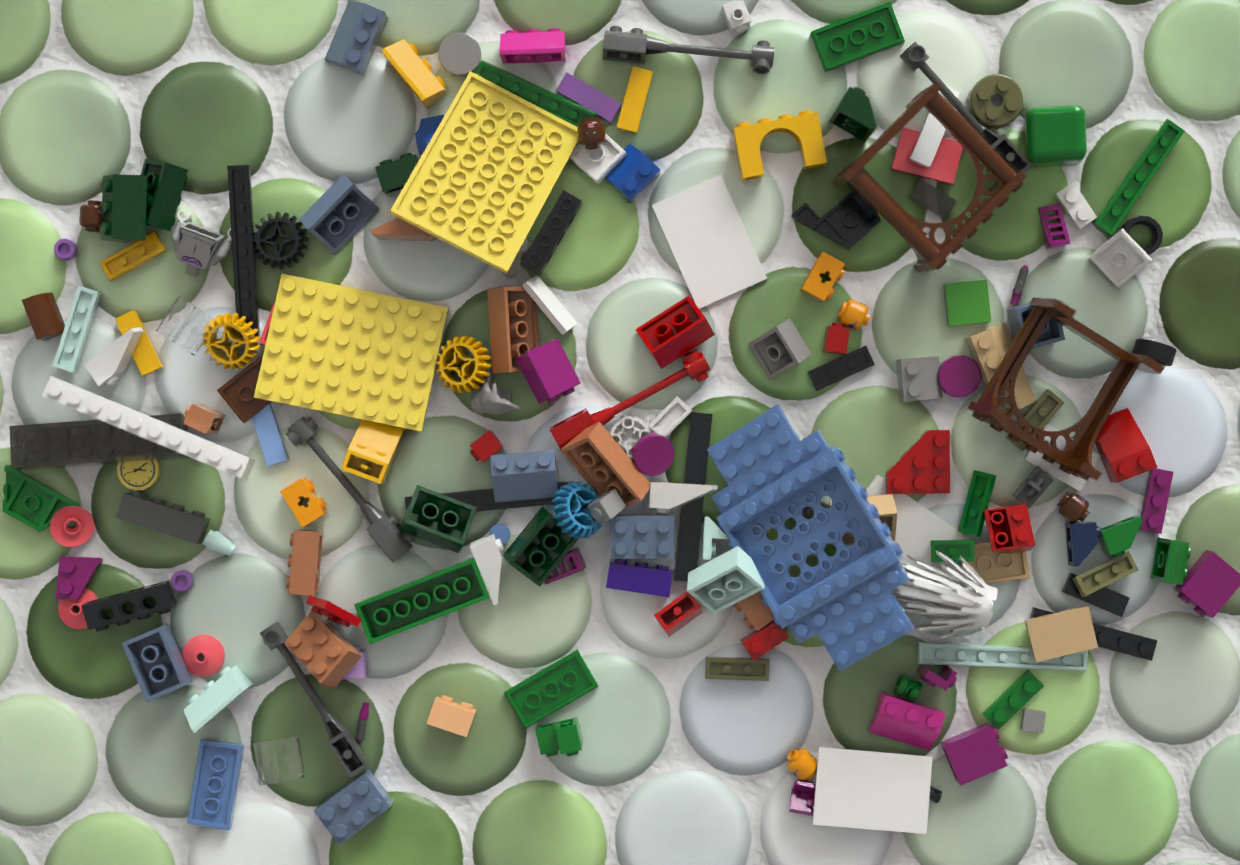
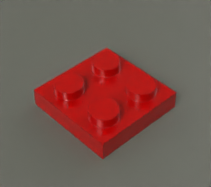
M309 595L305 602L312 606L311 611L328 617V620L338 625L341 624L348 628L350 625L358 627L362 620L324 599Z

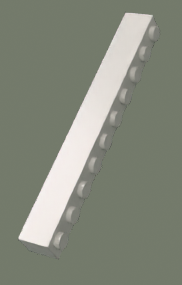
M50 376L42 394L43 397L242 479H248L256 461Z

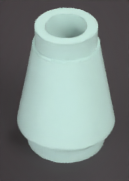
M211 529L202 543L206 546V549L229 557L236 546L220 532Z

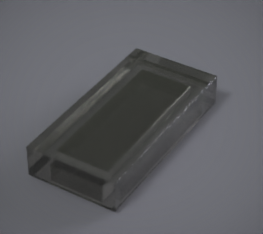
M922 179L918 181L909 196L911 200L944 220L956 203L955 199Z

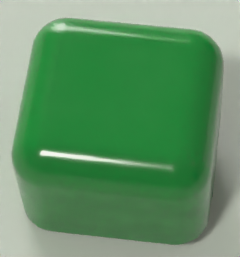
M1078 105L1037 107L1027 113L1024 121L1025 158L1033 165L1032 168L1076 166L1082 162L1087 151L1086 114L1082 107Z

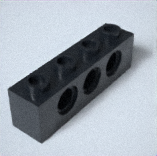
M563 190L520 263L522 267L539 277L541 276L581 208L582 200Z
M170 580L88 601L82 605V610L88 630L96 629V631L108 629L110 624L116 623L117 626L130 622L129 619L137 617L138 620H143L151 617V613L158 612L159 615L172 611L171 608L176 605ZM146 597H153L156 601L155 606L148 605ZM126 602H131L134 605L135 610L133 612L126 609ZM105 608L113 610V617L106 616Z

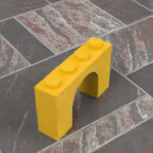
M811 110L802 111L799 113V116L791 117V114L779 116L778 120L770 121V118L758 120L757 124L749 125V122L737 124V127L732 131L742 181L762 178L764 176L760 145L767 135L774 132H784L795 138L800 147L804 170L825 166L827 163L818 112L812 113Z

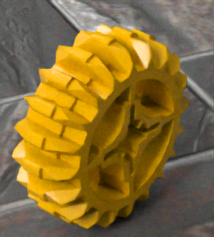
M225 313L224 316L219 314L216 316V319H211L209 321L210 325L204 328L206 332L202 334V337L206 339V341L202 342V346L208 347L205 350V354L210 353L212 355L209 361L216 359V366H220L223 363L224 369H228L231 366L233 370H236L238 366L244 368L246 363L250 364L253 361L252 358L258 355L255 350L260 348V345L256 343L260 340V337L254 336L258 329H251L253 322L246 323V316L239 319L238 313H234L232 316L230 313ZM224 326L223 336L217 339L219 328ZM230 338V341L233 340V342L236 343L232 344V342L230 343L227 339ZM245 344L244 354L238 356L239 346Z
M456 336L453 338V341H446L447 346H441L443 353L436 354L440 357V361L435 362V364L439 365L440 368L435 372L442 374L439 380L443 381L444 386L450 388L453 392L471 393L473 388L479 389V383H486L483 377L490 375L486 371L487 368L492 367L491 364H487V361L491 359L490 356L485 355L488 349L482 348V342H476L475 338H468V336H461V338ZM465 348H468L473 353L474 358L469 357ZM452 371H456L458 373V376L461 377L462 382L454 376Z

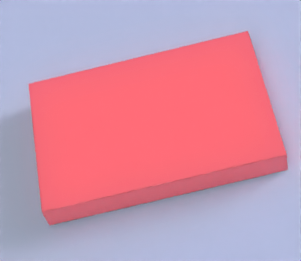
M903 127L900 132L891 170L953 185L963 146L958 141L942 137L930 168H926L909 160L920 132Z

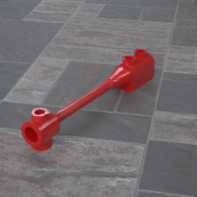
M697 349L685 354L682 357L684 369L612 408L609 407L591 415L587 408L553 425L549 429L559 448L562 449L584 429L598 422L604 426L618 413L688 375L692 381L696 379L697 382H701L709 377L707 372L711 371L703 354L699 353Z

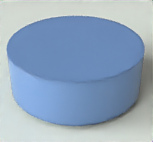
M496 524L489 531V535L495 534L496 539L500 538L502 544H505L510 539V530L504 524Z

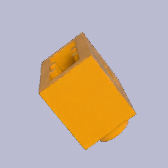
M822 251L800 291L820 302H824L825 299L829 300L835 291L832 286L836 280L840 281L845 273V270L842 269L845 263ZM828 274L826 278L829 281L822 283V278L819 275Z
M306 477L299 479L280 491L302 528L327 514L325 501L321 497H317L314 492L316 490L315 485L310 479L307 480ZM308 497L310 499L308 505H303L304 498Z

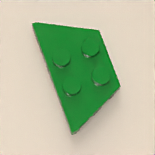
M5 465L6 484L3 486L5 498L2 511L38 532H43L50 527V521L58 510L67 506L80 505L11 465Z

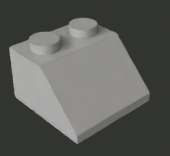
M790 318L748 343L769 379L776 377L812 355Z
M939 356L896 360L900 402L943 398L942 389L938 381Z

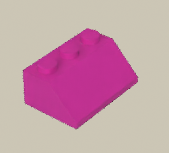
M556 28L548 29V32H539L537 29L527 30L526 33H518L516 30L505 31V34H500V56L502 63L566 62L565 32Z
M880 691L868 732L930 750L940 734L946 714L941 709Z

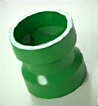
M901 674L894 687V693L899 696L904 695L908 700L915 702L921 692L922 683L917 680L912 681L908 676Z

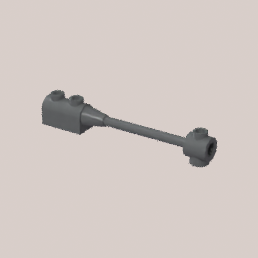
M611 26L610 31L605 30L603 60L645 64V55L675 52L751 60V67H753V71L757 74L769 73L774 60V47H770V43L764 40L757 42V45H753L752 51L672 44L647 36V34H643L644 31L640 28H633L631 33L622 32V28L619 26Z
M916 41L899 56L913 72L919 68L932 83L937 82L942 88L940 92L1015 172L1021 170L1025 173L1033 166L1005 134L999 137L986 126L981 125L926 64L930 57L926 54L925 49L918 45Z
M305 417L300 418L288 428L289 432L286 433V436L295 447L303 446L306 443L311 447L358 503L362 513L371 524L366 529V532L394 563L413 547L411 545L412 537L399 531L397 526L400 523L393 515L388 517L369 501L365 500L314 439L317 435L315 430L318 428L317 424L311 417L308 419Z
M277 621L260 632L264 643L271 651L277 647L322 716L323 723L330 737L327 744L348 776L352 778L367 768L370 762L348 728H345L328 711L284 642L288 636Z

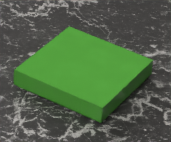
M987 280L943 284L948 326L991 322Z

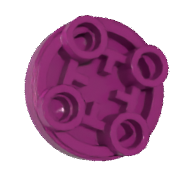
M964 355L949 357L939 367V385L942 391L949 396L956 398L969 396L977 390L980 384V368L970 357Z
M651 432L642 437L632 447L633 463L640 472L647 476L660 475L668 470L673 462V445L663 435Z

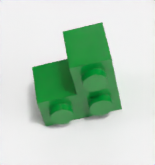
M577 717L536 726L535 731L541 755L546 754L547 757L555 756L560 751L561 755L573 756L578 754L579 750H582L583 740Z

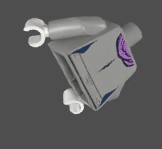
M181 210L177 213L180 221L176 223L171 239L177 252V259L187 263L186 274L198 276L200 268L207 269L210 266H215L227 256L232 248L231 228L227 232L228 238L225 239V235L191 223L193 216L190 212L183 219L184 212Z

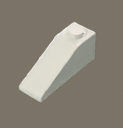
M141 327L130 329L84 364L98 386L113 385L119 380L118 376L125 372L143 333Z
M651 482L649 508H656V512L669 513V509H676L718 490V485Z
M495 534L471 542L470 549L492 603L497 605L502 561L501 551L504 550L501 539H496Z

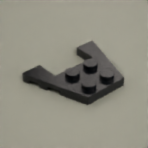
M848 182L846 184L853 191L822 218H819L806 203L796 210L791 217L793 220L849 250L881 222V219L875 208Z

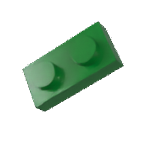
M974 539L931 540V562H945L936 555V551L941 552L946 557L948 556L954 562H962L960 555L966 562L975 561Z

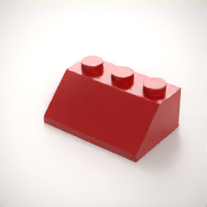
M689 296L635 329L661 369L715 335L706 317Z

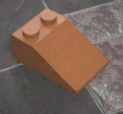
M400 218L370 230L371 234L379 240H429V242L438 239Z

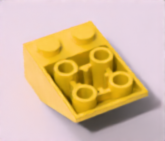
M361 420L348 448L341 470L378 484H384L405 429Z

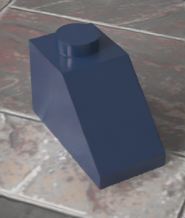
M1096 522L1065 523L1069 566L1078 567L1098 544L1100 529Z

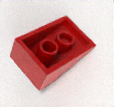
M1125 408L1110 414L1095 441L1110 482L1119 483L1157 468L1152 451L1129 409Z

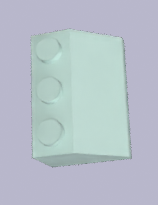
M738 546L688 572L687 592L714 614L765 589V585L752 558Z
M237 665L231 669L229 666L218 674L221 677L216 682L211 680L202 688L205 692L200 696L195 694L186 702L189 706L183 711L194 733L207 725L253 685Z

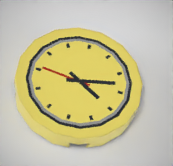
M145 449L129 450L122 455L117 465V476L120 482L127 488L136 491L146 490L158 481L161 473L158 459L151 451Z

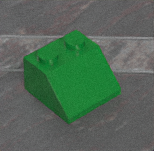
M1157 537L1150 579L1183 585V580L1187 577L1186 561L1191 554L1189 543Z

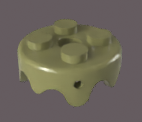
M992 74L985 76L973 86L968 94L969 111L981 125L983 124L988 129L1006 127L1019 116L1022 110V91L1019 85L1006 75ZM997 95L1001 98L1002 103L1000 106H994L991 103L992 96Z

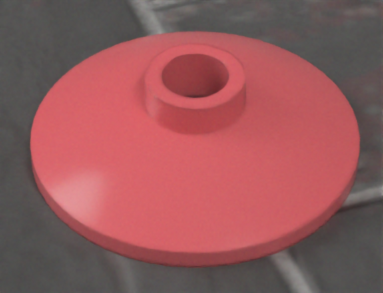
M67 506L58 510L53 515L50 521V532L54 540L66 547H77L86 543L93 535L94 520L91 514L84 508ZM70 521H74L76 525L74 527H69L68 523Z
M85 588V592L80 600H59L58 613L61 620L73 629L88 628L82 605L99 598L93 591ZM75 605L79 606V613L74 611Z
M198 635L186 643L182 652V658L187 670L191 674L198 677H209L221 669L225 659V652L222 644L216 638L209 635ZM199 653L204 654V661L199 660Z

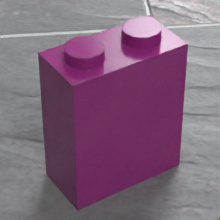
M558 338L527 351L516 358L539 404L545 401L548 404L560 399V394H563L565 397L575 392L574 387L581 384Z
M1205 550L1187 572L1183 585L1177 584L1173 589L1179 593L1177 595L1179 599L1186 604L1190 602L1195 606L1193 610L1202 617L1214 618L1240 587V574L1215 552Z
M985 723L940 742L955 780L960 786L1008 766L1005 759H1008V756L1003 746L1000 747L997 740L1000 737L995 727L992 728L989 724Z

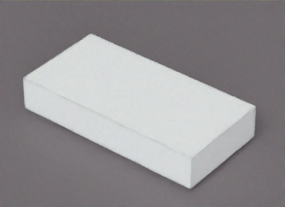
M677 396L648 427L653 432L667 437L692 410Z

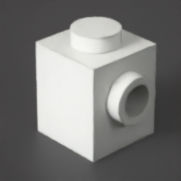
M733 0L722 5L721 12L730 33L736 32L740 34L749 29L748 26L751 25L752 20L743 0Z

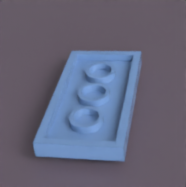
M204 738L200 740L187 824L224 830L231 829L244 745Z

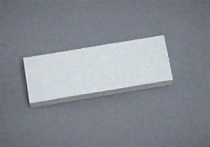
M538 275L522 285L562 335L577 324Z

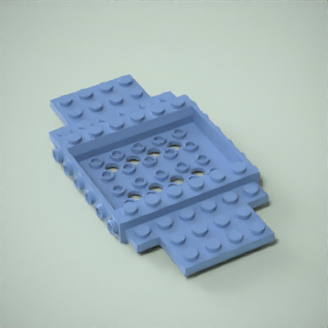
M778 404L707 449L728 484L727 487L711 496L721 512V515L716 517L718 520L717 525L727 535L731 549L738 546L752 558L765 585V589L760 591L762 594L761 599L767 607H770L773 613V620L777 625H780L782 629L789 626L799 644L817 634L839 671L915 629L892 590L910 580L899 562L903 558L901 555L903 551L897 542L894 543L889 536L891 531L885 523H881L878 518L880 514L875 505H870L867 500L868 494L864 487L859 486L856 482L857 476L854 470L845 464L843 452L839 448L836 449L835 446L829 447L819 430L800 440ZM823 496L831 498L832 505L829 508H824L821 505L820 500ZM805 507L813 509L814 516L811 519L805 518L802 514ZM788 517L796 521V527L792 530L785 526V520ZM770 528L778 531V538L776 540L768 538L767 531ZM845 533H851L854 536L855 541L852 545H846L843 542ZM827 544H833L836 547V554L834 556L826 554L825 546ZM810 554L818 557L817 566L812 567L807 563V557ZM792 565H797L800 568L801 573L798 577H793L789 573V568Z

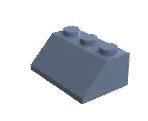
M349 1L325 60L364 76L388 20L385 11L365 3Z
M343 174L299 220L315 237L336 254L379 208Z
M554 450L490 455L495 503L556 498L554 494L558 491Z

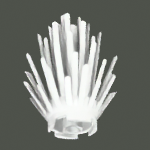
M936 551L937 556L956 570L954 571L941 564V568L948 572L946 573L907 554V557L914 560L918 566L930 572L902 562L903 569L909 572L906 574L910 580L892 590V592L904 596L895 597L898 602L906 603L907 607H902L906 614L926 615V619H943L933 620L931 624L916 625L914 628L919 629L918 632L941 631L954 628L947 634L941 635L940 639L975 627L982 629L988 627L993 615V611H991L993 601H996L997 588L988 586L961 555L960 560L963 563V568L948 556L946 557L941 552Z

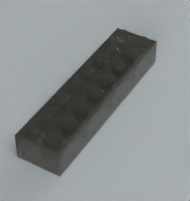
M183 414L150 416L188 432V425L183 424L185 420ZM99 419L10 426L11 469L20 471L189 458L184 454Z

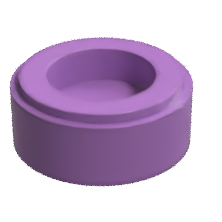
M60 239L54 246V253L59 259L68 261L76 256L77 246L69 239Z
M186 570L177 571L171 578L172 587L179 592L189 590L194 583L193 575Z

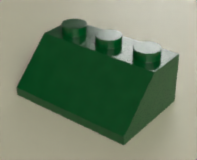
M849 87L829 122L865 143L877 128L869 97L865 96L866 93L862 89Z
M145 159L141 175L147 176L146 225L171 231L175 223L177 207L181 202L182 189L187 182V169L163 161Z
M119 174L103 176L101 182L102 202L100 204L102 223L99 228L101 240L123 243L146 240L147 176Z
M417 485L404 514L399 531L459 553L464 546L477 508Z
M543 506L503 554L508 564L539 587L578 541L574 537H568L567 532H561L562 527L556 526L558 521L553 518L554 514Z

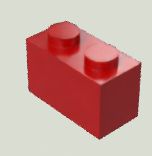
M686 591L654 614L668 637H670L702 614L703 611L696 599Z
M773 620L758 632L754 630L742 638L741 642L755 661L788 639L789 636L784 628L782 629Z

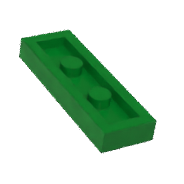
M974 470L958 529L959 532L978 537L981 536L985 521L984 510L988 509L996 475Z
M1027 670L982 714L999 730L1044 685Z

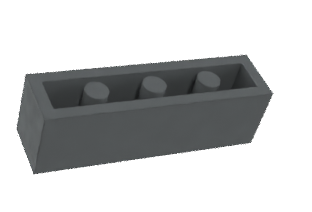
M132 490V493H124L117 518L195 544L203 543L210 522V518L205 517V513L197 510L189 512L185 510L184 506L175 503L170 506L164 504V499L158 497L149 499L144 497L145 493Z

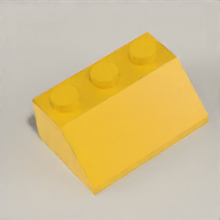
M401 40L381 50L390 65L427 109L446 94L444 89L446 86L445 82L439 75L434 77L430 72L433 68L426 59L420 60L417 56L419 51L412 42L407 44L405 40Z

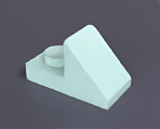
M704 516L702 559L711 560V555H715L716 542H712V539H728V537L708 516Z

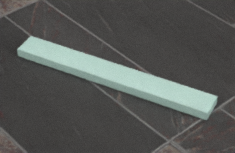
M918 642L917 663L1087 671L1088 650L1034 662L1031 647Z

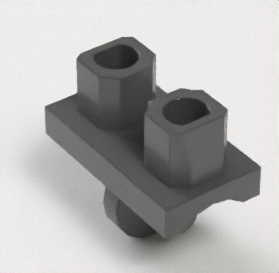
M1036 466L1012 495L1022 504H1027L1029 509L1054 479L1039 466Z

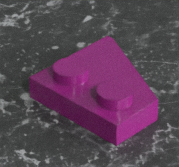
M59 557L56 599L80 600L85 592V587L90 584L93 579L92 575L98 565L102 564L103 559Z

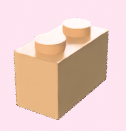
M437 696L426 724L467 737L477 710L473 709V705L461 702L459 704L453 702V698L449 696Z

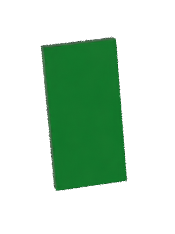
M891 2L810 32L824 72L905 42Z
M577 649L506 690L504 693L526 729L597 688L599 685Z

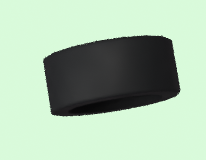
M1138 216L1126 221L1121 229L1123 228L1128 234L1130 229L1137 224H1144L1151 230L1152 242L1147 248L1143 249L1148 255L1154 253L1160 247L1163 232L1155 219L1149 216Z
M1136 339L1132 353L1149 356L1163 366H1172L1176 348L1152 340Z

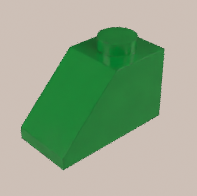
M1134 515L1100 528V538L1098 539L1104 554L1112 555V557L1125 554L1124 550L1132 546L1143 521L1142 517Z

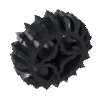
M276 212L274 218L269 213L267 214L268 221L263 217L260 218V221L263 223L262 226L255 224V228L259 230L258 233L253 232V235L257 238L252 242L257 246L252 250L255 253L260 252L256 258L258 260L264 258L263 264L266 266L270 263V267L275 269L278 264L279 269L283 270L286 263L287 267L291 268L292 260L298 264L300 261L297 256H305L301 249L308 250V246L304 245L303 242L309 241V238L302 237V235L307 233V230L305 228L300 229L303 224L301 221L296 223L297 217L295 216L289 219L288 213L285 212L281 216L280 212ZM282 224L289 225L293 229L295 236L285 235ZM276 225L273 234L265 237L267 231ZM279 236L286 239L283 243L281 242V245L273 242L279 239ZM295 243L293 250L284 256L286 248ZM264 245L274 246L277 258L270 256Z

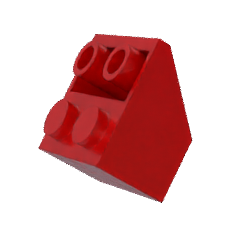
M1027 504L984 510L992 552L1011 554L1031 551L1033 549L1035 541Z

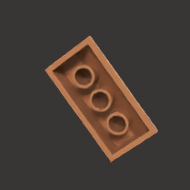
M503 286L487 289L492 374L523 373L516 358L539 346L537 304L523 287Z
M600 422L584 429L560 450L588 484L595 488V492L598 495L616 489L626 507L642 501L650 489V482L638 470L636 465Z

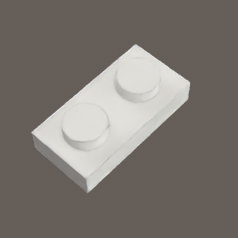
M1074 182L1054 195L1077 230L1097 218Z

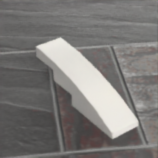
M951 90L953 94L958 98L959 93L954 90ZM929 111L909 159L926 168H930L946 130Z

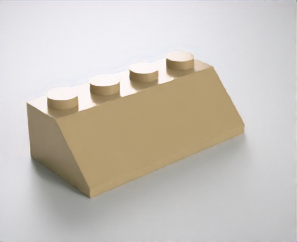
M1006 323L965 338L972 357L980 368L981 380L985 388L1013 343ZM1021 366L1017 374L1014 387L1015 401L1018 409L1036 401L1023 366ZM1005 391V396L1001 395L1000 398H1008L1009 393ZM1003 403L998 407V410L1004 414L1008 413L1011 409L1009 403Z

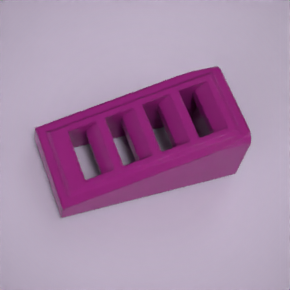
M1060 203L1039 207L1038 211L1046 249L1070 244ZM1055 211L1056 215L1046 216L1045 212ZM1057 219L1058 223L1048 224V220ZM1059 227V231L1050 232V228ZM1060 235L1061 239L1058 240L1052 239L1053 236Z
M579 548L569 551L558 564L561 573L559 574L557 568L552 571L554 576L550 577L549 575L544 583L546 585L583 571L586 568V564ZM571 557H573L576 567L574 566ZM564 559L567 562L569 570H566V567L563 562Z

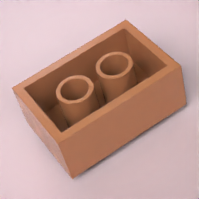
M313 611L305 617L284 642L320 684L335 688L362 657L326 616H321Z

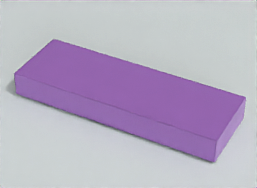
M567 72L556 89L557 93L569 100L597 112L598 117L610 124L621 107V103Z

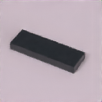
M863 346L809 371L808 374L816 391L875 364L867 346Z
M1069 573L1062 589L1063 593L1120 617L1123 616L1130 597L1103 587L1082 598L1072 579L1077 575Z

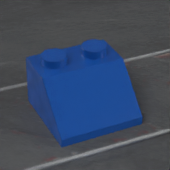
M629 144L624 149L627 156L605 179L631 203L660 174V169L644 153Z

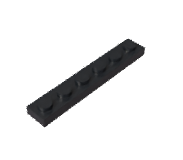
M1033 607L1030 619L1054 612ZM1093 623L1098 647L1152 661L1157 640Z

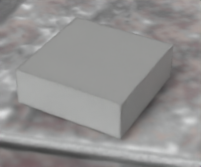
M1023 708L1020 729L1022 731L1043 733L1046 712Z

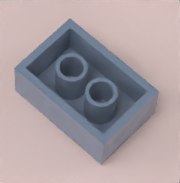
M673 514L615 515L610 519V559L675 558Z
M168 624L122 643L146 702L193 682Z
M367 768L318 805L314 813L336 842L341 845L389 809L394 800L372 771Z

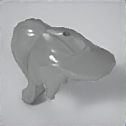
M492 367L487 368L486 371L490 375L484 376L486 383H479L480 388L474 389L472 393V410L477 414L487 412L492 415L521 410V407L512 404L510 389L507 390L506 396H504L503 392L496 387L497 384L492 383L494 377Z

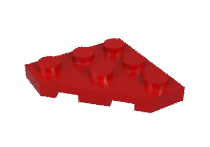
M926 430L921 438L886 472V494L950 493V430Z

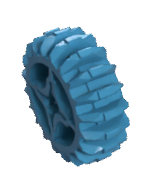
M582 481L570 482L559 488V491L554 494L556 498L552 500V503L555 506L551 509L555 512L553 518L558 521L556 526H561V532H567L568 537L585 539L594 535L602 527V524L597 523L587 505L600 496L595 494V488H590L589 484H583Z

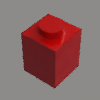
M834 322L832 326H827L823 352L847 354L850 328H844L845 324Z
M489 430L470 445L472 448L470 453L476 461L481 460L485 462L490 458V455H494L504 446L493 431Z

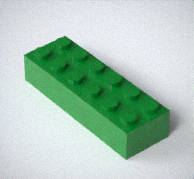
M472 557L359 601L354 606L359 618L362 619L361 624L368 642L372 644L488 599L490 595L476 561Z

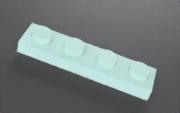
M78 285L53 367L72 373L76 372L101 292Z

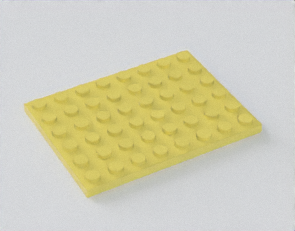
M470 71L390 210V214L507 274L578 143L577 127Z
M281 274L254 398L422 432L437 366L435 362L438 361L436 354L440 352L449 309L448 307Z

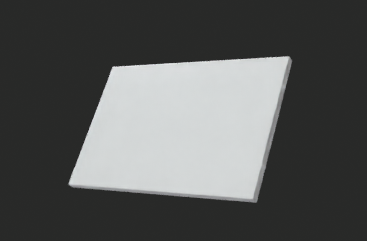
M722 175L705 180L703 183L652 205L694 303L699 309L767 279Z
M876 475L870 486L866 489L868 496L888 495L886 494V480ZM893 494L897 510L896 536L893 542H897L903 551V554H901L903 558L899 561L900 564L905 562L930 572L918 566L914 560L908 558V554L948 573L940 566L943 564L946 567L952 568L948 563L931 562V540H963L970 538L908 495Z
M818 747L812 824L927 834L933 757Z

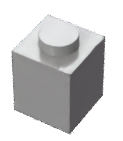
M612 489L602 493L587 507L599 524L612 519L626 505L617 490Z

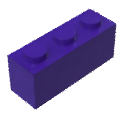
M615 559L610 561L606 588L669 597L673 571L669 570V566L657 564L656 568L648 567L646 562L636 561L634 565L628 564L626 559Z

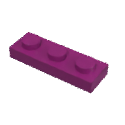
M1157 468L1149 471L1141 512L1143 521L1139 530L1162 534L1173 471Z

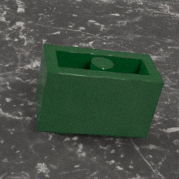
M406 153L401 155L399 160H384L379 163L380 166L375 167L382 191L385 194L404 188L419 161L416 154Z

